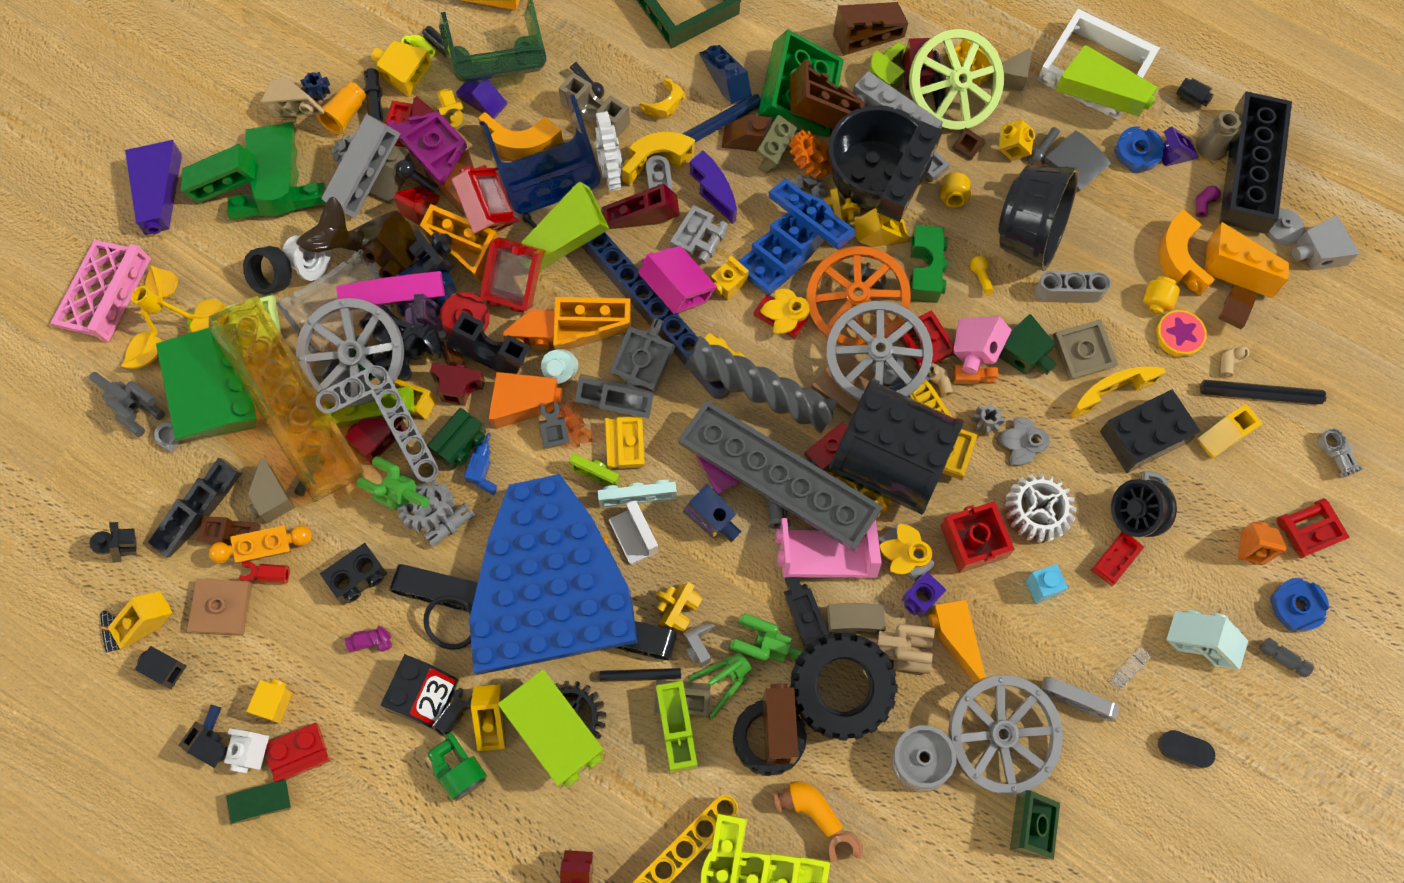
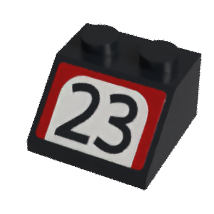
M404 654L380 706L391 713L433 729L432 725L449 704L459 679L429 663Z

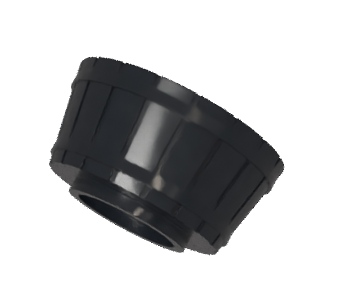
M874 105L856 109L837 123L829 140V160L834 183L845 199L851 198L852 203H857L860 205V208L867 210L879 208L881 197L919 124L916 118L911 117L910 114L903 110L894 109V107ZM931 159V161H930V163H929V165H928V167H927V169H926V171H925V173H924V175H923V177H922V179H921L919 185L921 184V182H922L923 179L925 178L927 172L929 171V168H930L931 163H932V159Z
M1027 165L1024 167L1019 177L1013 181L1001 212L998 228L1001 249L1031 264L1034 268L1042 271L1047 270L1059 247L1072 210L1079 180L1078 168Z

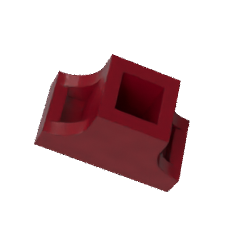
M432 362L430 373L433 380L439 383L437 393L441 402L466 406L467 399L472 392L483 390L485 379L482 371L468 369L461 364H453L451 366Z
M565 850L563 861H561L560 883H592L593 852Z

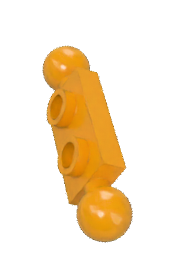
M284 525L231 536L232 545L229 546L223 542L214 543L210 547L208 554L209 558L215 563H224L233 555L235 563L291 552L290 543H294L297 546L307 545L312 539V532L308 527L299 525L293 528L291 533H287L286 526Z

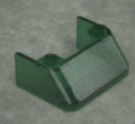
M528 0L524 14L529 36L518 38L514 44V49L470 55L464 47L453 45L446 12H441L439 30L447 62L458 80L471 82L537 72L544 67L546 53L533 0Z

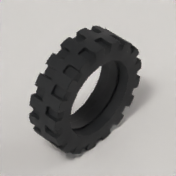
M760 700L746 707L739 715L733 731L734 750L741 760L740 762L745 767L751 769L750 771L753 773L763 774V776L781 775L792 769L804 753L807 740L805 724L796 711L798 759L791 765H766V760L755 756L749 749L746 739L750 724L758 717L763 716V701Z

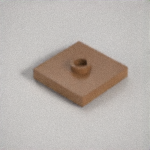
M851 355L836 356L837 364L844 377L860 364ZM828 366L812 384L811 388L820 393L826 399L836 400L835 406L852 417L860 401L849 396L836 384ZM866 368L851 384L865 391L869 381H872L873 378L875 379V373Z
M196 579L187 632L243 636L252 583L250 581Z

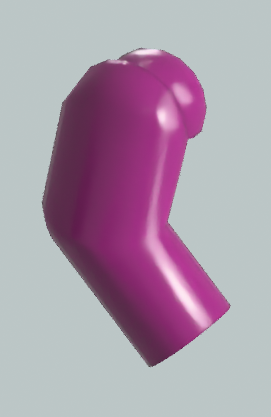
M1208 186L1196 196L1197 217L1208 216V203L1216 201V199L1221 197V191L1217 186Z

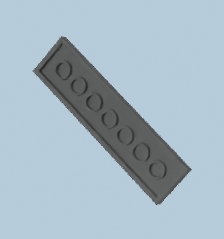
M707 400L678 439V444L853 552L856 551L882 511L883 506Z

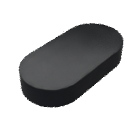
M1171 730L1163 733L1158 740L1160 752L1171 760L1196 769L1207 768L1215 761L1216 755L1212 745L1199 738Z

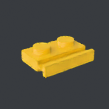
M642 417L605 418L608 469L617 467L619 469L645 467Z

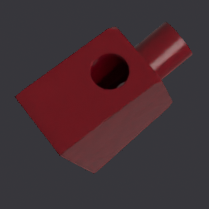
M909 38L902 58L906 90H910L909 75L914 57L922 45L930 38ZM932 49V50L928 53V55H927V57L930 58V59H932V60H933V49ZM924 64L920 72V88L930 85L934 73L932 68Z

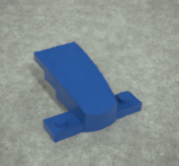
M784 179L769 191V198L788 213L770 224V231L752 243V251L738 260L749 270L748 281L767 296H770L798 271L824 240L838 250L855 236V229L833 214L832 209L824 200L817 196L806 194L787 179Z

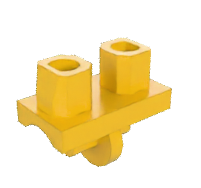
M450 87L436 91L440 102L436 104L437 111L452 127L459 126L463 120L461 101L458 98H454Z
M831 189V196L822 200L845 223L846 218H848V222H854L855 216L860 213V205L852 203L851 198L845 199V204L843 205V199L839 196L838 189Z
M690 582L686 584L681 583L677 590L669 586L665 593L657 591L655 597L660 603L656 609L664 612L657 625L662 628H672L679 632L686 630L690 619L680 613L683 606L694 611L702 601V597L693 590L695 587Z

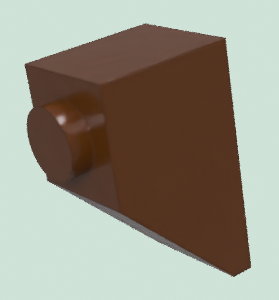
M747 115L725 125L722 148L757 152L771 126L772 117Z

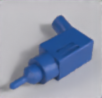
M487 433L485 441L481 442L476 447L475 452L472 453L464 478L466 482L475 484L488 493L495 495L497 485L485 479L491 464L489 459L491 451L489 450L490 445L488 443L491 434Z

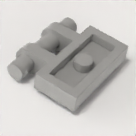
M693 205L672 237L670 247L681 246L690 257L696 249L701 252L697 260L705 264L708 258H712L716 252L715 247L718 242L722 241L726 236L725 231L728 228V224L724 221H720L718 226L712 224L714 215ZM705 233L711 235L707 243L702 241Z

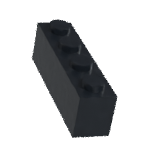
M923 121L919 122L881 197L877 213L898 222L901 221L938 147L943 132L942 129Z

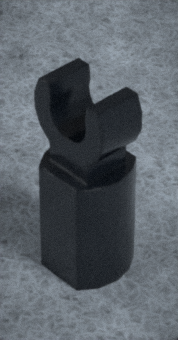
M462 688L456 690L453 697L454 702L447 705L432 725L434 731L443 737L454 729L464 715L463 711L471 708L472 696L466 702L459 700L463 695Z

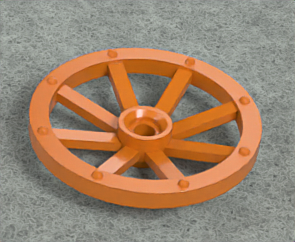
M853 246L830 254L817 266L808 284L807 301L810 306L809 314L815 326L827 338L836 321L846 311L859 304L871 302V298L902 299L901 306L907 309L910 307V285L903 268L889 254L872 247ZM853 257L854 282L851 283L831 267L844 259ZM861 257L872 258L883 263L865 282H862ZM889 270L894 273L901 290L870 289ZM825 273L846 289V291L816 295L818 284ZM856 291H861L863 293L859 297L854 295ZM847 299L839 311L826 324L818 312L816 303ZM884 313V325L886 326L884 337L888 338L898 330L905 320L896 316L892 321ZM863 315L856 317V323L864 329ZM840 334L836 342L843 346L868 345L857 334L856 337Z

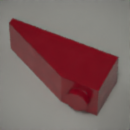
M664 183L602 207V213L609 229L660 224L680 216L678 196Z

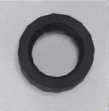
M266 246L250 250L245 256L243 273L247 283L255 292L267 295L283 291L289 286L292 278L291 264L286 254L278 247ZM263 256L269 260L273 267L274 279L272 284L265 279L261 270Z

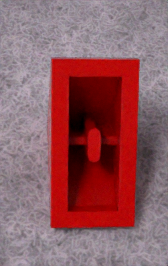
M422 186L394 194V200L399 213L418 225L421 224L430 204L435 206L440 198L439 195L436 193L432 194Z

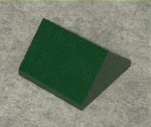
M1031 790L1018 793L1016 795L1010 851L1054 860L1060 803Z

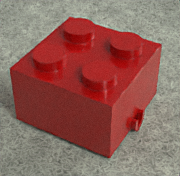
M995 501L974 507V505L967 506L963 509L964 511L946 516L940 527L959 573L1006 559L1015 550Z

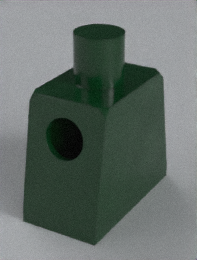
M1031 314L1011 331L999 355L1000 359L1023 374H1028L1037 366L1048 375L1057 365L1047 356L1055 345L1054 341Z

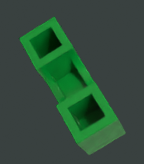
M915 225L911 237V258L924 260L928 267H914L909 281L910 300L938 303L941 294H945L946 280L943 279V273L946 272L947 258H943V251L947 250L948 237H944V227Z

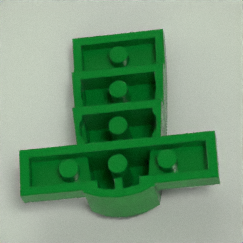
M293 122L246 129V149L256 156L255 180L250 182L253 194L236 195L228 198L227 213L230 220L257 215L277 216L300 208L326 204L321 199L326 190L324 182L297 186L299 172L296 166L297 148L295 145V127Z

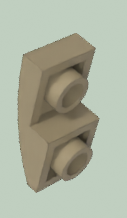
M838 603L826 606L828 631L855 633L856 631L879 633V631L886 630L883 605Z

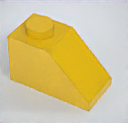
M874 208L854 220L855 236L858 242L870 247L906 243L909 241L904 220L901 219L898 222L877 213L878 208Z
M160 591L133 597L109 625L108 629L121 650L161 628L172 615V611Z
M501 684L473 687L471 712L477 752L505 749L504 712L498 705L503 700Z

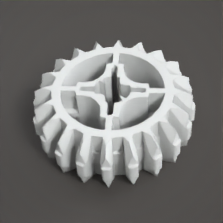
M1043 473L1039 474L1037 478L1033 474L1028 475L1026 479L1020 478L1017 482L1018 485L1013 484L1010 488L1011 492L1006 495V499L1009 501L1004 505V509L1009 510L1006 518L1014 520L1010 524L1011 528L1016 526L1020 528L1018 535H1022L1024 532L1027 533V541L1031 540L1034 536L1038 543H1041L1044 538L1047 542H1051L1054 536L1058 539L1063 536V532H1067L1070 529L1069 524H1072L1075 520L1072 514L1076 512V507L1071 505L1075 501V497H1067L1070 488L1063 490L1061 488L1062 481H1058L1055 484L1053 482V475L1049 476L1047 480H1045ZM1022 495L1026 498L1025 502L1028 506V510L1025 513L1021 505ZM1055 503L1059 512L1058 520L1054 517L1056 514L1052 508ZM1047 504V506H1046L1044 509H1043V508L1040 509V510L1037 509V510H1035V511L1033 512V510H1034L1036 507H1037V508H1038V507H1043V506H1045V505ZM1031 520L1039 521L1042 525L1034 523Z

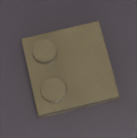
M1101 319L1053 334L1069 381L1111 369L1118 365Z

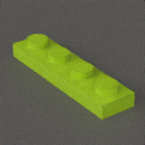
M410 386L397 388L408 412L414 414V390ZM386 393L382 396L381 403L385 408L390 409L395 406L396 398L393 394ZM375 400L364 405L345 406L332 413H324L317 408L316 403L313 404L314 428L317 430L352 425L366 418L383 417ZM327 401L320 402L321 406L325 409H332L336 405Z

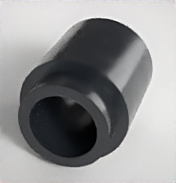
M1185 78L1176 93L1181 96V100L1198 109L1202 106L1207 107L1214 96L1211 93V87L1194 78L1191 80Z

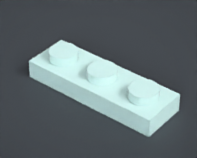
M658 480L654 484L649 485L632 483L629 487L622 488L611 485L604 487L603 490H598L600 508L623 506L635 500L638 504L677 499L676 483L669 480Z

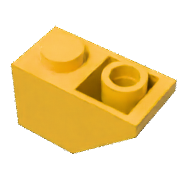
M1245 404L1226 416L1196 440L1213 460L1251 435L1263 423L1250 407Z

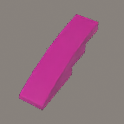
M440 271L336 286L338 299H361L378 307L392 304L402 305L445 296L442 273Z

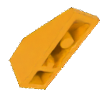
M967 600L935 605L928 618L930 627L935 628L936 637L973 683L986 678Z

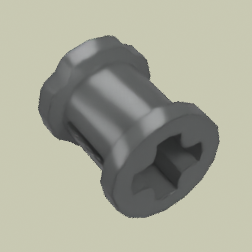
M769 499L765 501V505L769 509L770 521H768V527L780 529L782 518H787L789 527L791 523L787 517V510Z

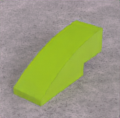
M683 681L656 685L670 774L698 769Z

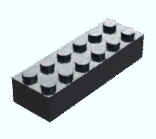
M1246 91L1235 106L1234 112L1239 115L1241 124L1229 147L1219 224L1223 222L1228 226L1267 234L1278 221L1292 101Z

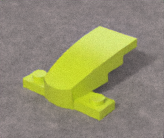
M722 813L717 815L713 846L702 868L701 883H828L831 861L784 853L744 850L743 843L747 818Z

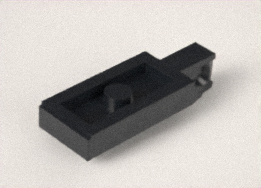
M786 577L784 580L788 590L784 591L785 601L805 648L809 643L815 641L816 638L828 635L829 632L811 588H808L807 584L801 585L798 577Z

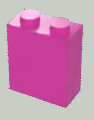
M681 246L647 254L643 258V264L638 271L640 276L673 314L707 303L717 287Z

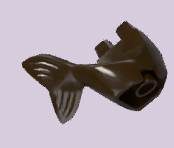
M330 197L323 209L318 225L300 236L296 244L309 252L319 253L335 248H343L363 253L362 257L368 263L376 262L381 267L379 275L382 278L395 277L411 265L415 255H413L409 247L416 240V237L413 235L414 232L411 225L398 210L376 217L348 231L340 202L335 197Z

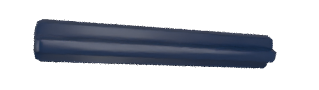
M753 94L682 134L691 137L697 142L759 108L761 97L758 94Z

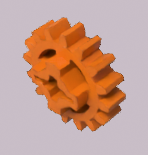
M801 130L790 139L789 146L792 148L790 153L795 156L793 160L800 170L805 169L807 176L812 174L813 179L817 177L822 179L832 171L828 154L829 148L823 140H818L816 134L812 136L810 131L805 133L804 130Z

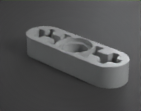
M1051 677L1043 678L1040 689L1048 697L1110 722L1116 721L1120 707L1115 703Z

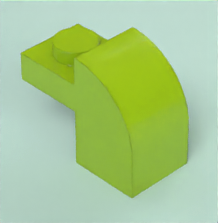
M898 41L892 48L888 47L883 54L876 50L871 59L869 72L894 89H897L902 83L905 72L897 66L902 61L905 46Z

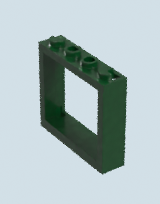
M636 0L671 49L739 15L741 0H724L716 6L675 26L657 0Z

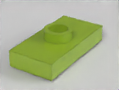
M575 453L572 454L569 460L572 471L604 486H619L620 475L607 469L605 464L595 459L590 461Z

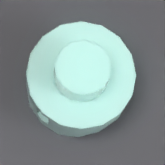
M556 349L544 356L541 369L545 377L557 378L558 383H563L576 375L579 363L571 352L565 349Z

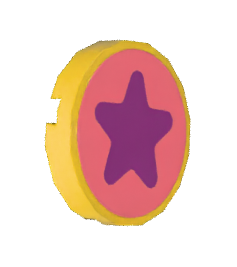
M1175 310L1168 312L1160 319L1156 327L1159 346L1166 353L1175 357L1193 356L1204 346L1207 339V330L1203 322L1196 315L1188 311Z

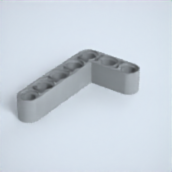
M376 365L371 366L321 391L317 395V408L324 413H332L371 394L414 475L423 482H429L436 478L438 474L437 464L385 368ZM379 370L384 376V381L380 385H373L368 379L370 372ZM349 382H355L360 386V393L356 397H349L344 391L346 384ZM386 393H391L396 398L395 406L390 409L385 408L381 403V398ZM331 394L336 398V405L332 409H325L321 406L320 400L323 395ZM400 416L405 417L409 423L407 429L402 432L397 431L393 425L394 420ZM410 440L419 441L421 448L417 454L407 452L406 444ZM425 462L430 463L433 467V472L428 477H422L418 472L419 466Z

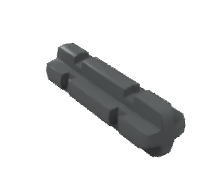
M1271 638L1265 639L1260 646V650L1268 656L1270 654L1273 655V659L1291 670L1293 668L1296 669L1295 672L1302 677L1310 676L1314 669L1312 663L1307 660L1302 661L1299 655L1282 645L1279 647L1278 643Z

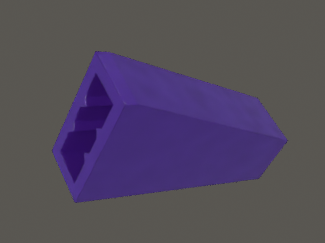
M174 140L125 150L136 224L145 235L169 230L182 159L181 151Z

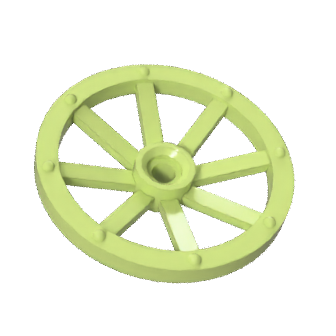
M953 29L939 33L926 41L914 57L909 75L910 92L913 102L943 122L941 128L947 130L971 128L983 122L991 115L999 103L1004 86V71L1001 59L992 44L975 32L965 29ZM951 39H963L971 42L962 67ZM942 41L953 69L927 57L928 53ZM978 48H980L988 58L991 66L970 72L971 64ZM924 64L945 75L946 80L920 88L922 65ZM993 73L991 95L974 84L972 79ZM960 75H961L962 78H963L962 83L959 81V76H960ZM948 87L950 89L936 113H934L925 102L922 94ZM967 89L986 102L984 108L972 118L970 117ZM959 92L963 121H951L942 118L955 95Z

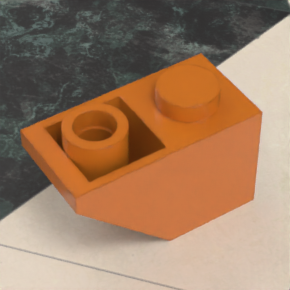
M528 311L504 330V340L509 335L538 350L554 348L555 311Z

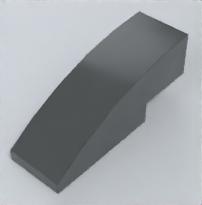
M580 374L575 402L599 406V409L649 418L654 393L623 383Z

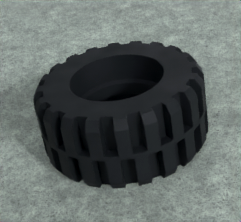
M835 632L816 638L798 655L791 673L790 688L794 687L795 707L799 715L811 729L830 739L833 737L842 741H847L850 738H855L856 740L863 738V735L869 732L872 734L878 730L877 727L882 722H886L889 718L890 710L894 709L896 703L894 700L895 693H898V684H896L895 680L896 672L887 654L869 639L849 632ZM838 659H848L858 663L868 676V695L859 707L851 711L841 712L829 708L823 703L818 694L817 681L820 672L827 664Z

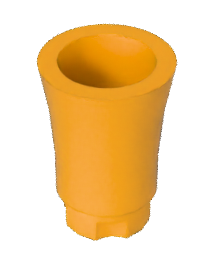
M350 82L321 107L325 111L324 114H316V117L327 130L334 134L342 135L352 117L362 106V102L366 99V94L357 84Z

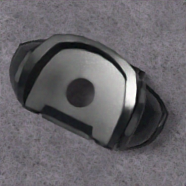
M380 306L394 320L403 339L404 360L398 376L399 380L408 381L411 378L412 371L409 365H407L409 360L421 359L425 351L435 360L441 358L442 343L439 339L436 325L430 323L423 327L417 324H410L397 318L388 307ZM368 312L359 321L358 324L362 330H364L372 317V313ZM379 321L372 333L373 338L381 344L390 343V335L384 324ZM393 351L375 355L371 363L381 366L387 371L391 364Z

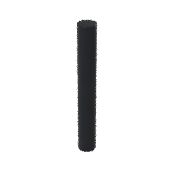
M681 668L600 671V682L681 679Z

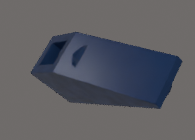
M713 45L699 52L721 94L731 104L752 96L748 71L721 45Z

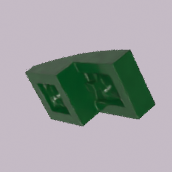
M286 780L257 786L226 796L230 825L258 819L260 816L290 810L291 808Z

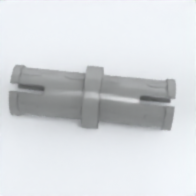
M465 502L454 511L453 515L446 517L447 523L440 522L438 523L439 529L433 527L429 533L423 534L426 540L437 534L435 538L429 541L433 548L450 533L455 534L459 526L475 516L472 510L461 515L469 508Z

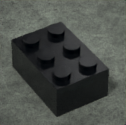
M1173 389L1108 420L1100 430V433L1126 473L1191 442L1201 432Z

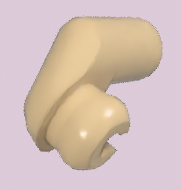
M931 363L928 372L929 380L939 386L942 397L952 395L954 392L947 371Z

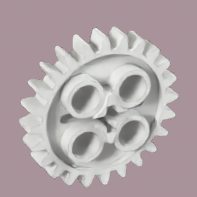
M607 111L596 113L595 146L602 176L606 178L609 191L621 190L622 158L615 127L611 125Z

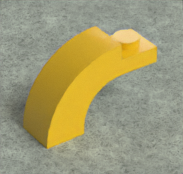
M657 132L638 139L629 147V158L622 165V181L631 186L646 169L647 160L656 155L665 157L669 163L681 169L695 153V140L675 132Z

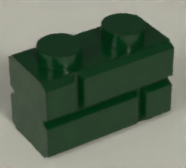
M459 408L427 444V447L434 457L454 470L457 465L462 466L467 461L468 453L474 446L477 447L484 441L486 430L479 420L471 416L464 409Z

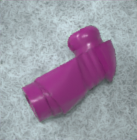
M378 625L377 629L354 632L345 638V644L350 653L376 644L378 651L383 652L392 647V643L389 640L392 636L384 627Z

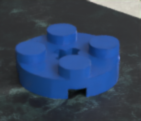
M1141 126L1130 127L1121 134L1114 148L1121 163L1133 173L1154 168L1163 157L1164 142L1160 135L1152 129L1148 128L1146 131L1139 129ZM1136 145H1137V147H1139V148H1140V147H1143V148H1144V151H1143V152L1138 151V150L1136 149Z
M1303 578L1289 579L1279 585L1270 597L1275 616L1289 631L1307 632L1319 627L1326 620L1325 616L1326 610L1329 609V601L1322 588L1314 582L1309 583L1304 581ZM1296 598L1299 602L1304 601L1306 605L1303 607L1304 611L1295 606Z

